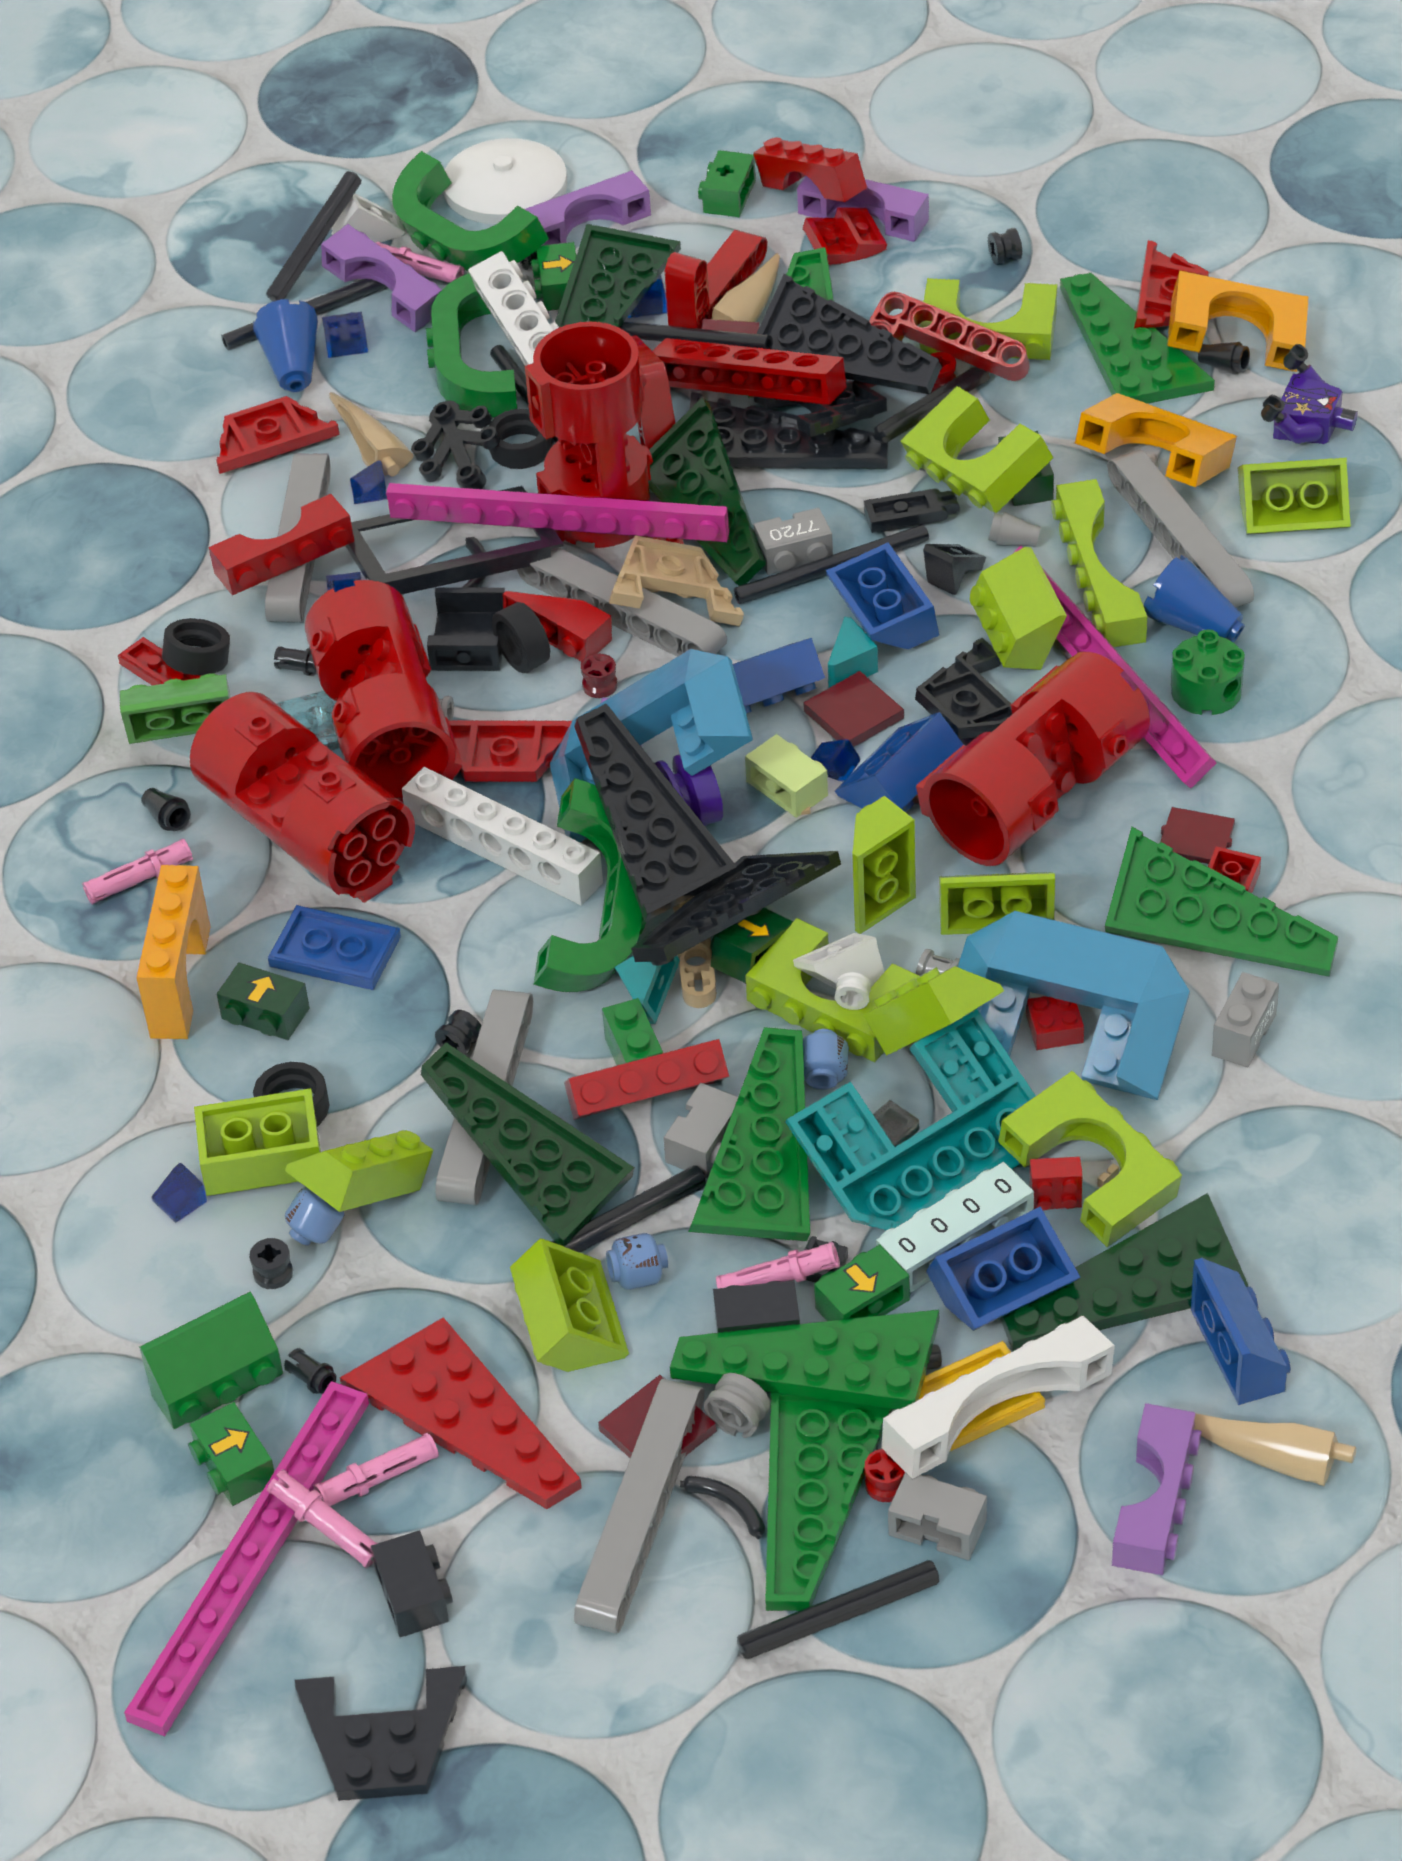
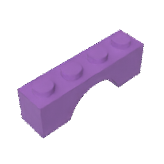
M631 170L528 207L525 210L538 217L549 237L543 245L567 243V236L574 227L587 221L610 220L626 225L651 216L649 189Z
M805 176L797 188L798 214L815 218H832L835 216L838 207L867 208L870 215L877 217L883 223L885 235L915 242L929 221V194L865 179L867 189L846 202L825 199L818 187L807 176Z
M347 224L321 244L322 267L343 282L356 279H372L386 285L392 291V316L409 329L417 332L432 320V305L442 290L436 283L427 280L417 273L412 266L403 263L393 256L388 249L382 248L373 242L365 233Z
M1145 1403L1137 1436L1136 1462L1149 1469L1156 1476L1160 1487L1151 1497L1142 1502L1121 1506L1113 1539L1112 1566L1163 1576L1166 1560H1175L1179 1535L1173 1534L1174 1524H1183L1186 1499H1181L1180 1497L1182 1489L1190 1490L1194 1465L1188 1464L1190 1455H1198L1202 1434L1201 1430L1194 1429L1196 1412Z

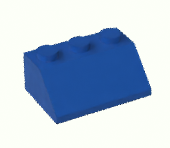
M889 543L826 570L827 577L871 640L909 650L939 636L933 604Z
M812 638L794 642L733 664L746 713L752 712L750 705L759 701L763 702L764 707L783 701L782 693L793 689L796 695L817 689L815 682L825 678Z
M940 712L899 727L835 790V793L838 797L860 808L886 796L906 812L914 805L912 799L917 795L916 785L964 744Z
M1041 1206L936 1256L926 1270L945 1307L973 1331L1080 1279V1275Z
M1203 1258L1194 1260L1191 1312L1237 1404L1241 1405L1285 1392L1286 1376L1291 1372L1289 1358L1284 1349L1278 1350L1274 1342V1332L1269 1319L1261 1317L1253 1288L1245 1286L1239 1272Z

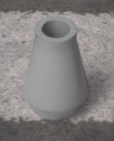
M1003 512V515L994 513L988 540L996 541V545H1030L1036 547L1041 527L1030 524L1006 512Z

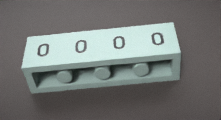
M1002 1162L991 1170L988 1169L981 1172L976 1179L960 1189L950 1191L942 1200L929 1208L919 1210L911 1219L898 1227L886 1230L876 1240V1246L880 1244L909 1274L911 1293L930 1281L926 1270L936 1256L1034 1210V1191L1005 1162Z

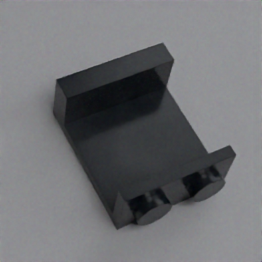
M435 587L437 606L434 636H428L427 641L431 671H500L502 652L500 650L499 637L493 634L492 616L503 609V593L505 588Z

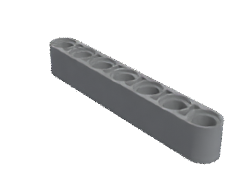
M1137 450L1108 461L1107 471L1112 484L1173 559L1176 557L1180 559V555L1187 557L1236 608L1251 603L1254 600V590L1248 576L1143 450Z
M294 454L278 536L289 532L297 525L301 517V506L327 495L331 473L329 454ZM315 559L269 579L265 598V614L268 622H303Z
M561 548L551 549L550 558L530 563V567L517 569L519 576L527 584L553 597L584 600L611 615L613 626L677 657L690 649L716 654L727 644V635L717 623L642 588L644 598L640 609L610 604L609 598L618 576Z
M497 989L492 991L472 1056L473 1061L513 1086L532 1019L533 995L531 993ZM455 1117L437 1175L436 1199L443 1202L478 1205L491 1162Z
M661 1379L579 1592L574 1612L575 1624L616 1634L620 1632L686 1452L681 1454L683 1436H686L687 1432H692V1424L695 1423V1405L702 1410L704 1388Z

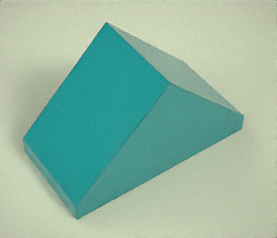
M844 617L827 664L828 688L858 671H861L866 677L878 673V646L851 617Z
M634 956L615 966L633 999L639 998L650 1024H656L680 962L678 956L674 957L671 962L659 966H654L651 962H635Z

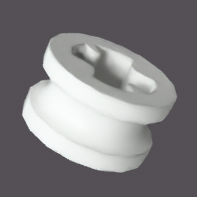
M853 972L839 976L835 991L837 1004L849 1010H858L866 1007L870 999V980L862 974Z

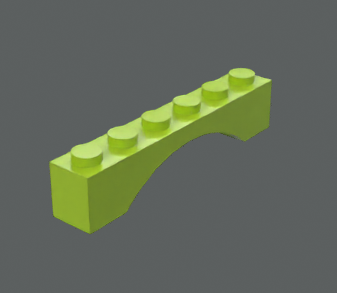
M1097 479L1056 485V499L1051 500L1052 516L1054 520L1060 521V538L1062 543L1067 542L1068 561L1070 566H1076L1075 578L1078 589H1084V606L1087 612H1092L1093 625L1113 647L1145 643L1147 636V614L1139 593L1111 576L1100 563L1094 551L1095 540L1104 528L1105 500Z

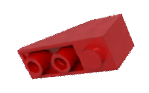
M505 591L503 593V609L516 602L525 603L539 618L545 629L549 644L563 651L569 657H574L582 662L589 655L598 654L612 641V616L584 600Z

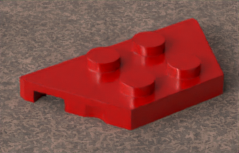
M1148 240L1145 249L1134 328L1169 326L1172 295L1179 271L1208 276L1209 271L1196 264L1189 263L1185 258L1176 253L1172 254L1171 258L1156 250L1158 245L1156 242Z
M288 396L224 416L223 434H221L219 443L221 449L220 456L216 460L218 472L222 474L340 435L338 424L334 420L328 423L318 418L316 411L299 405L297 401Z
M448 720L463 763L459 771L464 780L468 782H537L550 767V762L572 722Z

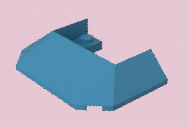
M694 649L686 651L584 713L586 714L607 703L639 745L644 744L673 726L684 770L691 776L753 740L732 660L728 656ZM576 719L571 722L550 762L559 808L561 796L574 778L595 785L574 727ZM564 829L566 836L578 842L587 839L580 834Z
M1013 911L967 936L957 967L999 983L1004 989V992L981 1005L977 1010L1009 1057L1030 992L1101 1009L1081 1075L1082 1080H1086L1091 1084L1158 1100L1190 995L1188 987L1163 946L1018 911Z

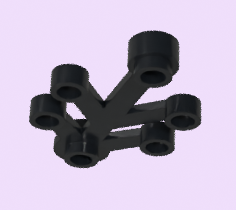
M449 400L436 404L429 415V421L432 425L425 438L416 440L411 447L415 457L419 461H424L419 467V472L428 482L437 480L441 476L442 468L452 452L459 468L456 474V481L460 488L483 489L487 481L486 476L478 466L471 463L464 444L493 449L500 443L501 437L496 429L488 426L492 421V415L485 406H478L472 411L461 410L455 401ZM459 424H474L476 428L482 430L480 432L461 430L457 427ZM442 432H444L446 436L444 437L434 457L432 459H429L434 453V445L441 436Z

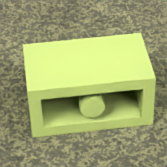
M778 734L745 755L746 782L796 818L807 807H813L828 796V774L825 767L820 762L812 760L801 752L795 744L787 742Z

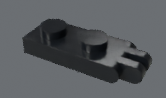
M936 488L864 500V513L871 533L943 521L948 515L956 514L960 510L953 491L940 492Z

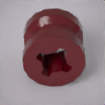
M597 653L584 658L581 663L584 692L593 698H605L612 695L618 685L614 659L609 655Z

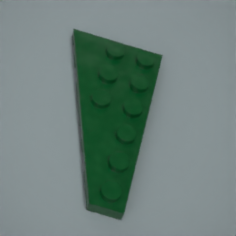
M586 224L555 320L558 328L579 322H602L620 328L663 273L669 256L673 252L678 253L681 250V241Z
M702 397L649 449L653 459V463L650 465L651 480H649V489L661 502L727 507L729 525L727 542L697 540V542L738 586H741L752 579L766 563L711 406Z
M448 1043L439 1048L422 1065L421 1076L556 1244L565 1247L633 1177L634 1167Z
M1208 1193L1075 1267L1080 1275L1079 1280L1001 1317L1000 1320L1012 1351L1021 1348L1028 1341L1036 1340L1054 1331L1061 1324L1069 1323L1081 1316H1084L1098 1330H1103L1190 1309L1194 1260L1203 1258L1239 1272L1245 1286L1248 1287L1247 1280Z

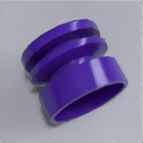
M680 754L673 756V772L664 760L655 762V765L704 826L723 819V802L711 765L691 776L684 770Z

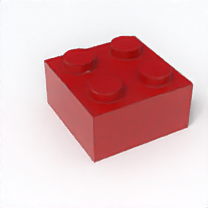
M1216 846L1208 867L1243 885L1246 891L1252 893L1260 875L1261 857Z
M1048 996L1028 999L1026 1018L1036 1051L1084 1043V1025L1076 1003Z
M1080 1156L1030 1159L1029 1187L1034 1191V1209L1040 1206L1043 1211L1049 1209L1082 1208L1083 1175Z

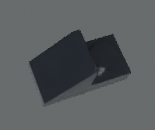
M925 544L923 549L927 581L931 585L952 595L957 594L964 574H967L968 570H982L987 558L959 544Z

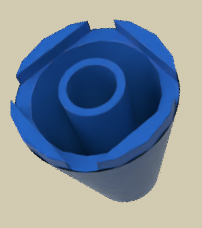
M281 299L268 303L256 313L257 319L255 322L253 321V330L281 388L290 392H300L308 387L312 381L318 317L314 308L304 301L299 300L300 305L289 304V299Z
M1180 555V559L1174 558L1153 585L1157 588L1154 599L1147 596L1144 603V609L1148 618L1198 635L1202 630L1209 629L1216 631L1220 637L1235 642L1245 627V624L1241 622L1243 614L1184 555Z

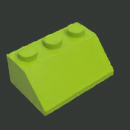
M1346 457L1243 464L1238 467L1239 499L1246 534L1351 527Z
M1023 547L981 571L976 584L970 591L969 599L1004 668L1041 670L1067 615L1032 548Z
M886 796L863 807L856 814L852 858L855 931L858 934H862L916 898L915 819Z
M1055 873L939 876L941 935L973 934L1013 911L1054 920Z
M956 966L942 973L935 967L918 978H914L899 986L895 991L892 989L873 1000L876 1008L863 1016L887 1056L956 1022L1004 992V989L999 983Z
M311 1088L194 1107L199 1162L206 1196L299 1182L285 1172L286 1165L321 1152Z
M401 1130L385 1136L374 1137L369 1140L325 1150L286 1165L285 1172L337 1211L342 1212L419 1191L434 1150L423 1143L417 1134Z
M540 1238L510 1266L515 1291L518 1294L524 1322L528 1328L533 1353L537 1362L570 1372L624 1359L629 1355L599 1259Z

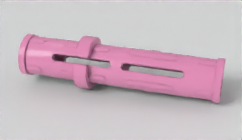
M378 241L375 242L380 247L388 249L393 256L403 263L412 266L420 275L448 283L464 275L463 266H457L413 253L410 248L404 246L399 249Z
M180 839L157 851L153 849L146 851L145 856L83 882V889L89 902L93 905L152 877L158 879L161 865H182L193 860L192 853L185 839Z
M829 1242L828 1244L801 1252L795 1249L789 1251L787 1256L716 1276L717 1288H726L732 1285L746 1286L765 1284L771 1281L784 1282L796 1280L799 1283L806 1281L807 1276L839 1268L840 1260L834 1243Z
M425 1433L423 1436L389 1450L363 1464L357 1465L353 1463L348 1465L345 1472L322 1483L315 1484L314 1490L322 1495L321 1500L328 1506L335 1505L356 1494L362 1497L369 1493V1488L431 1459L438 1458V1449L431 1435Z
M284 1469L278 1472L276 1475L279 1478L278 1481L273 1478L267 1487V1492L273 1494L295 1511L294 1517L299 1521H308L358 1560L362 1566L368 1568L372 1565L371 1545L377 1544L375 1541L321 1500L322 1495L316 1490L310 1492L287 1474L288 1472Z

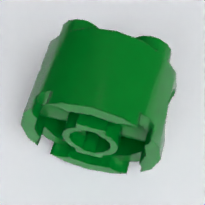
M1209 629L1202 630L1197 636L1182 641L1172 652L1171 694L1173 700L1182 709L1202 715V710H1212L1211 715H1216L1232 709L1240 701L1242 694L1244 651L1234 642L1220 637L1216 631Z

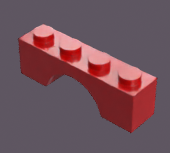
M780 137L766 140L763 144L764 146L753 152L763 187L784 190L806 175L818 187L825 199L846 202L867 189L858 153L844 151L841 148L831 149L825 148L822 145L803 144L801 141H786Z
M329 494L301 506L299 522L293 529L281 536L270 539H253L237 534L208 548L214 574L233 596L344 547L349 543L355 542L350 515L335 497Z
M716 1039L568 1078L564 1085L573 1119L575 1120L645 1099L696 1088L700 1083L707 1085L728 1078L729 1073L720 1040Z

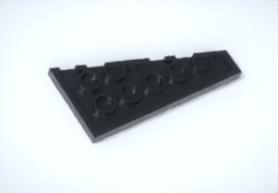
M783 274L757 334L772 336V350L843 357L845 378L853 381L930 395L942 368L939 359L910 343L905 344L894 338L892 333L883 328L880 330L870 324L869 320L833 300L822 298L816 294L815 290L806 285L803 287L795 283L793 278L786 274Z
M691 392L690 409L702 398V394ZM719 398L717 402L707 400L711 406L732 468L875 469L887 468L889 445L888 443L881 444L879 440H875L873 437L875 433L850 427L844 431L834 429L810 437L797 429V415L753 405L745 409L731 406V400Z
M607 703L576 719L574 727L645 922L735 874L737 868L735 863Z
M838 851L742 856L735 862L737 868L733 876L695 895L631 949L635 962H651L654 966L671 962L679 954L742 919L759 913L762 908L840 866L841 861Z

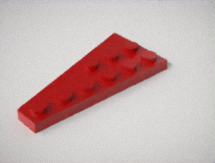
M444 1317L340 1377L341 1385L368 1394V1399L372 1406L381 1411L384 1409L403 1419L404 1425L421 1435L425 1433L430 1434L434 1442L453 1454L456 1452L472 1460V1465L483 1472L489 1470L504 1479L508 1487L545 1509H549L582 1488L580 1477Z

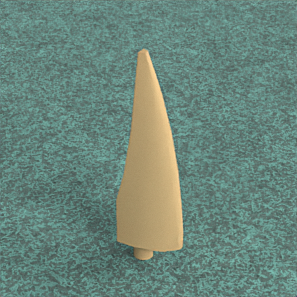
M776 253L756 273L729 290L713 308L711 319L756 322L772 292L778 272L780 255Z
M333 392L329 393V398L348 426L359 447L363 462L376 478L386 475L396 476L400 469L404 468L413 459V453L385 425L352 402Z
M1195 1413L1194 1429L1201 1430L1202 1437L1253 1463L1306 1482L1325 1486L1334 1459L1353 1463L1355 1459L1356 1447L1338 1443L1335 1432L1297 1423L1239 1421Z

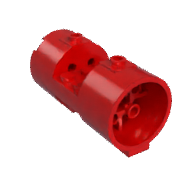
M579 322L555 329L541 339L535 348L533 363L525 366L530 421L546 440L554 436L558 438V442L551 447L545 457L544 470L536 473L538 493L582 498L650 501L649 480H651L650 465L653 463L652 455L647 446H642L633 435L629 436L626 434L636 425L641 417L642 402L645 401L644 386L647 384L644 371L639 366V353L635 340L621 328L602 322ZM554 530L562 542L567 541L576 545L577 541L595 543V548L620 545L635 537V535Z
M372 580L354 581L355 586L347 587L337 592L332 588L319 597L310 608L305 620L306 638L320 684L325 693L337 701L331 714L343 760L349 765L359 768L399 801L404 802L402 788L423 767L453 780L462 768L463 763L448 718L444 717L435 690L427 683L426 677L431 672V668L417 626L413 624L403 596L388 584Z
M1078 652L1060 666L1056 665L1011 704L1012 715L994 731L982 733L967 746L963 745L916 785L922 815L929 817L944 840L969 860L984 866H996L1003 863L1054 817L1055 813L1059 811L1058 799L1062 795L1069 792L1076 783L1086 784L1097 780L1147 735L1150 727V714L1139 687L1133 691L1126 680L1120 675L1124 670L1112 660L1093 652Z
M244 692L225 700L208 715L198 729L190 750V768L196 780L260 830L337 895L349 894L352 898H359L362 902L366 903L393 884L392 876L400 868L396 861L405 846H412L415 834V820L412 812L396 797L359 768L345 762L321 743L312 731L262 693Z

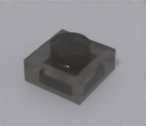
M891 1100L873 1114L894 1147L911 1138L920 1130L919 1119Z

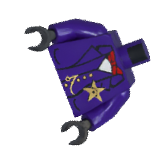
M1296 344L1284 357L1283 362L1287 369H1297L1299 373L1292 374L1281 399L1276 395H1270L1263 402L1264 408L1261 410V417L1266 422L1274 420L1273 439L1293 441L1296 444L1307 442L1326 444L1329 442L1335 427L1353 431L1357 422L1358 412L1341 408L1342 390L1329 385L1311 365L1307 366L1304 363L1308 358L1307 349L1301 344Z

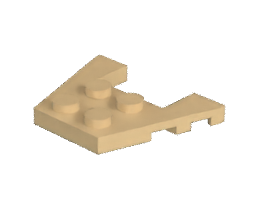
M635 535L609 598L610 604L640 609L644 598L642 588L651 592L664 591L675 593L683 598L698 597L706 599L709 619L713 622L740 626L744 617L741 608H735L731 603L733 596L728 588L721 587L718 583L717 578L719 574L701 547Z

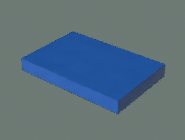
M296 905L268 956L269 967L374 990L401 938V932L398 927Z

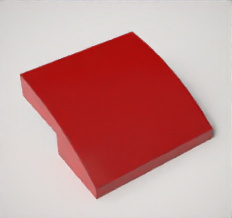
M838 207L835 218L805 217L803 230L814 249L826 248L828 265L865 259L887 248L888 244L867 208Z

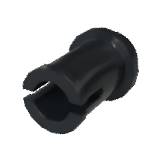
M282 646L277 647L274 660H280V662H274L276 669L303 671L306 676L317 673L310 648H307L305 651L284 648Z
M296 1348L288 1354L290 1358L298 1362L296 1365L285 1359L284 1369L305 1382L308 1390L313 1394H323L331 1381L336 1383L337 1377L333 1367L328 1363H319L301 1348Z

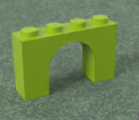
M927 278L923 302L1021 342L1026 348L1028 359L1051 360L1057 313V284L1025 283L1022 305L1014 316L1000 322L984 323L971 320L959 311L960 280ZM923 321L919 327H927L932 322ZM953 333L947 339H957L961 333ZM919 343V349L928 354L939 352ZM982 345L977 349V351L984 352L988 350L991 346Z
M957 386L900 440L907 452L905 459L916 470L924 469L937 483L945 482L958 496L962 493L966 495L979 509L984 506L993 513H997L1053 459V456L1041 435L1019 423L988 453L970 460H958L957 456L964 445L990 419L978 398Z
M796 918L791 926L745 975L747 1001L759 1009H765L782 1017L788 1023L798 1025L814 1033L819 1029L832 1030L837 1035L843 1037L848 1043L849 1052L875 1063L884 1051L863 1015L876 1008L873 1000L892 989L895 991L896 988L914 978H918L919 975L892 963L871 987L867 1006L858 1010H849L841 1007L834 1000L818 997L806 988L812 976L797 969L794 966L793 960L828 945V932Z
M1073 1071L1066 1074L1002 1120L998 1142L1025 1168L1030 1165V1159H1038L1055 1146L1071 1140L1094 1142L1107 1149L1115 1157L1121 1170L1120 1173L1084 1199L1080 1222L1107 1248L1177 1197L1182 1174L1179 1172L1176 1164L1172 1160L1164 1158L1152 1147L1151 1142L1143 1133L1137 1132L1124 1120L1123 1115L1117 1108L1109 1106L1088 1081L1082 1080Z

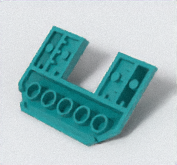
M977 1009L956 1022L922 1038L910 1047L911 1052L952 1113L898 1146L894 1147L851 1081L786 1119L785 1123L851 1222L883 1230L896 1228L911 1219L919 1210L929 1208L942 1200L950 1191L960 1189L973 1181L981 1172L988 1169L991 1170L1002 1162H1005L1011 1169L1021 1165L998 1142L1001 1123L1005 1117L1036 1095Z

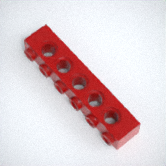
M665 338L652 350L665 365L669 387L830 405L846 389L843 357Z

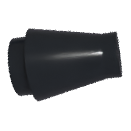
M1241 342L1202 344L1200 353L1198 352L1199 363L1207 364L1236 375L1238 372L1243 373L1247 370L1250 361V350L1248 346H1243Z
M149 788L143 793L141 798L142 805L149 810L162 829L166 831H179L188 824L191 813L184 799L161 792L157 788Z

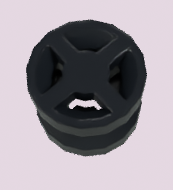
M1016 228L1007 229L1003 234L997 232L988 234V249L995 265L1002 264L1005 259L1011 258L1015 261L1022 258V244Z
M455 1010L449 1016L448 1024L442 1025L435 1032V1038L440 1047L448 1043L464 1055H467L470 1051L471 1043H477L482 1025L469 1012Z
M266 1238L253 1245L250 1250L249 1259L253 1268L252 1273L255 1282L265 1289H277L286 1285L293 1276V1266L290 1261V1252L287 1244L277 1238Z

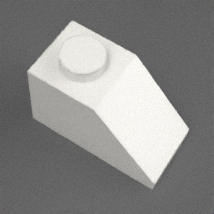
M354 193L333 225V231L331 232L334 235L349 224L356 230L365 233L373 242H384L402 237L405 230L396 214Z
M858 933L850 934L793 960L794 966L797 969L837 989L836 984L839 976L845 973L853 972L866 976L871 982V987L884 973L876 937Z

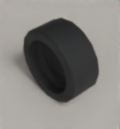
M529 409L505 411L496 416L489 424V426L496 429L501 437L500 443L495 448L489 449L492 459L499 465L511 469H525L545 461V457L552 447V438L546 440L530 421ZM517 434L536 436L535 439L521 444H511L503 441Z
M516 602L492 616L493 634L499 637L500 650L504 658L516 671L526 673L550 659L551 650L545 629L536 614L525 603Z
M179 619L170 623L164 630L162 659L169 667L185 674L202 676L222 671L228 664L230 635L222 626L205 619Z
M290 1061L276 1064L267 1069L256 1080L253 1089L254 1097L278 1094L283 1090L292 1088H311L314 1094L313 1103L317 1127L327 1117L330 1106L324 1076L317 1068L303 1062Z

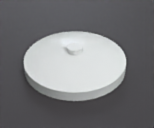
M517 138L489 140L468 147L447 164L445 171L452 184L443 193L447 204L459 215L472 221L496 225L517 205L526 209L564 195L567 189L566 167L562 158L554 150L541 143Z

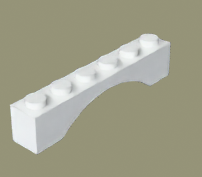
M1084 1316L1069 1323L1061 1324L1054 1331L1036 1340L1028 1341L1021 1348L1003 1357L995 1358L988 1365L970 1374L962 1375L955 1382L935 1392H929L922 1399L891 1412L887 1417L883 1418L881 1448L913 1479L946 1462L951 1446L961 1430L974 1417L989 1407L1012 1397L1033 1392L1055 1390L1081 1391L1111 1375L1115 1345Z

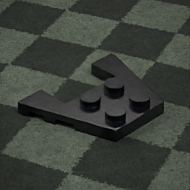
M846 381V389L830 405L754 396V402L767 409L800 404L810 410L808 414L797 415V429L810 437L863 419L873 418L875 415L887 411V398L859 381Z
M983 638L976 640L969 652L962 651L957 655L955 663L947 669L942 667L916 688L915 700L931 715L940 712L959 739L975 738L982 733L992 732L1012 715L1011 703L980 675V673L1000 666V659L997 653Z
M465 1666L426 1669V1709L336 1716V1684L334 1677L295 1680L297 1697L306 1715L308 1725L319 1748L338 1801L428 1794L444 1748V1738L450 1722H453L461 1689L464 1690L467 1682Z

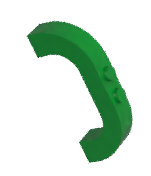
M420 151L405 166L394 185L392 193L393 207L413 243L421 250L428 249L438 260H446L451 264L463 266L466 271L501 251L509 262L515 260L518 263L534 253L549 239L538 217L518 205L499 223L479 231L465 230L430 210L435 199L452 182L441 162L423 151Z
M470 273L445 286L433 302L431 310L432 328H426L427 345L430 348L427 349L429 368H435L437 386L446 401H455L461 410L472 411L478 406H485L492 415V418H495L505 411L518 409L514 370L480 371L467 366L462 361L460 334L463 327L477 317L492 314L477 292Z
M574 778L561 796L557 827L580 834L591 840L602 852L607 863L608 873L598 941L577 943L551 935L538 952L533 985L559 992L590 990L610 979L617 971L615 966L624 962L632 953L631 948L637 944L639 935L642 934L646 925L596 785Z

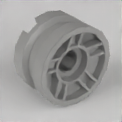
M735 1373L724 1374L716 1384L715 1390L710 1393L704 1402V1410L707 1416L716 1423L717 1427L732 1436H735L737 1432L743 1433V1438L752 1436L759 1426V1421L766 1416L771 1408L767 1394L758 1384L745 1376Z

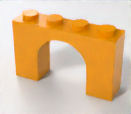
M1179 271L1172 295L1167 346L1200 353L1208 321L1216 317L1232 316L1254 324L1265 336V366L1289 370L1284 366V357L1296 344H1301L1305 347L1309 297Z
M1116 393L1081 412L1075 444L1102 454L1130 443L1147 444L1166 449L1171 453L1165 477L1196 488L1230 467L1237 436Z
M161 865L136 977L150 1039H188L194 1010L187 981L186 954L205 955L211 929L198 866Z

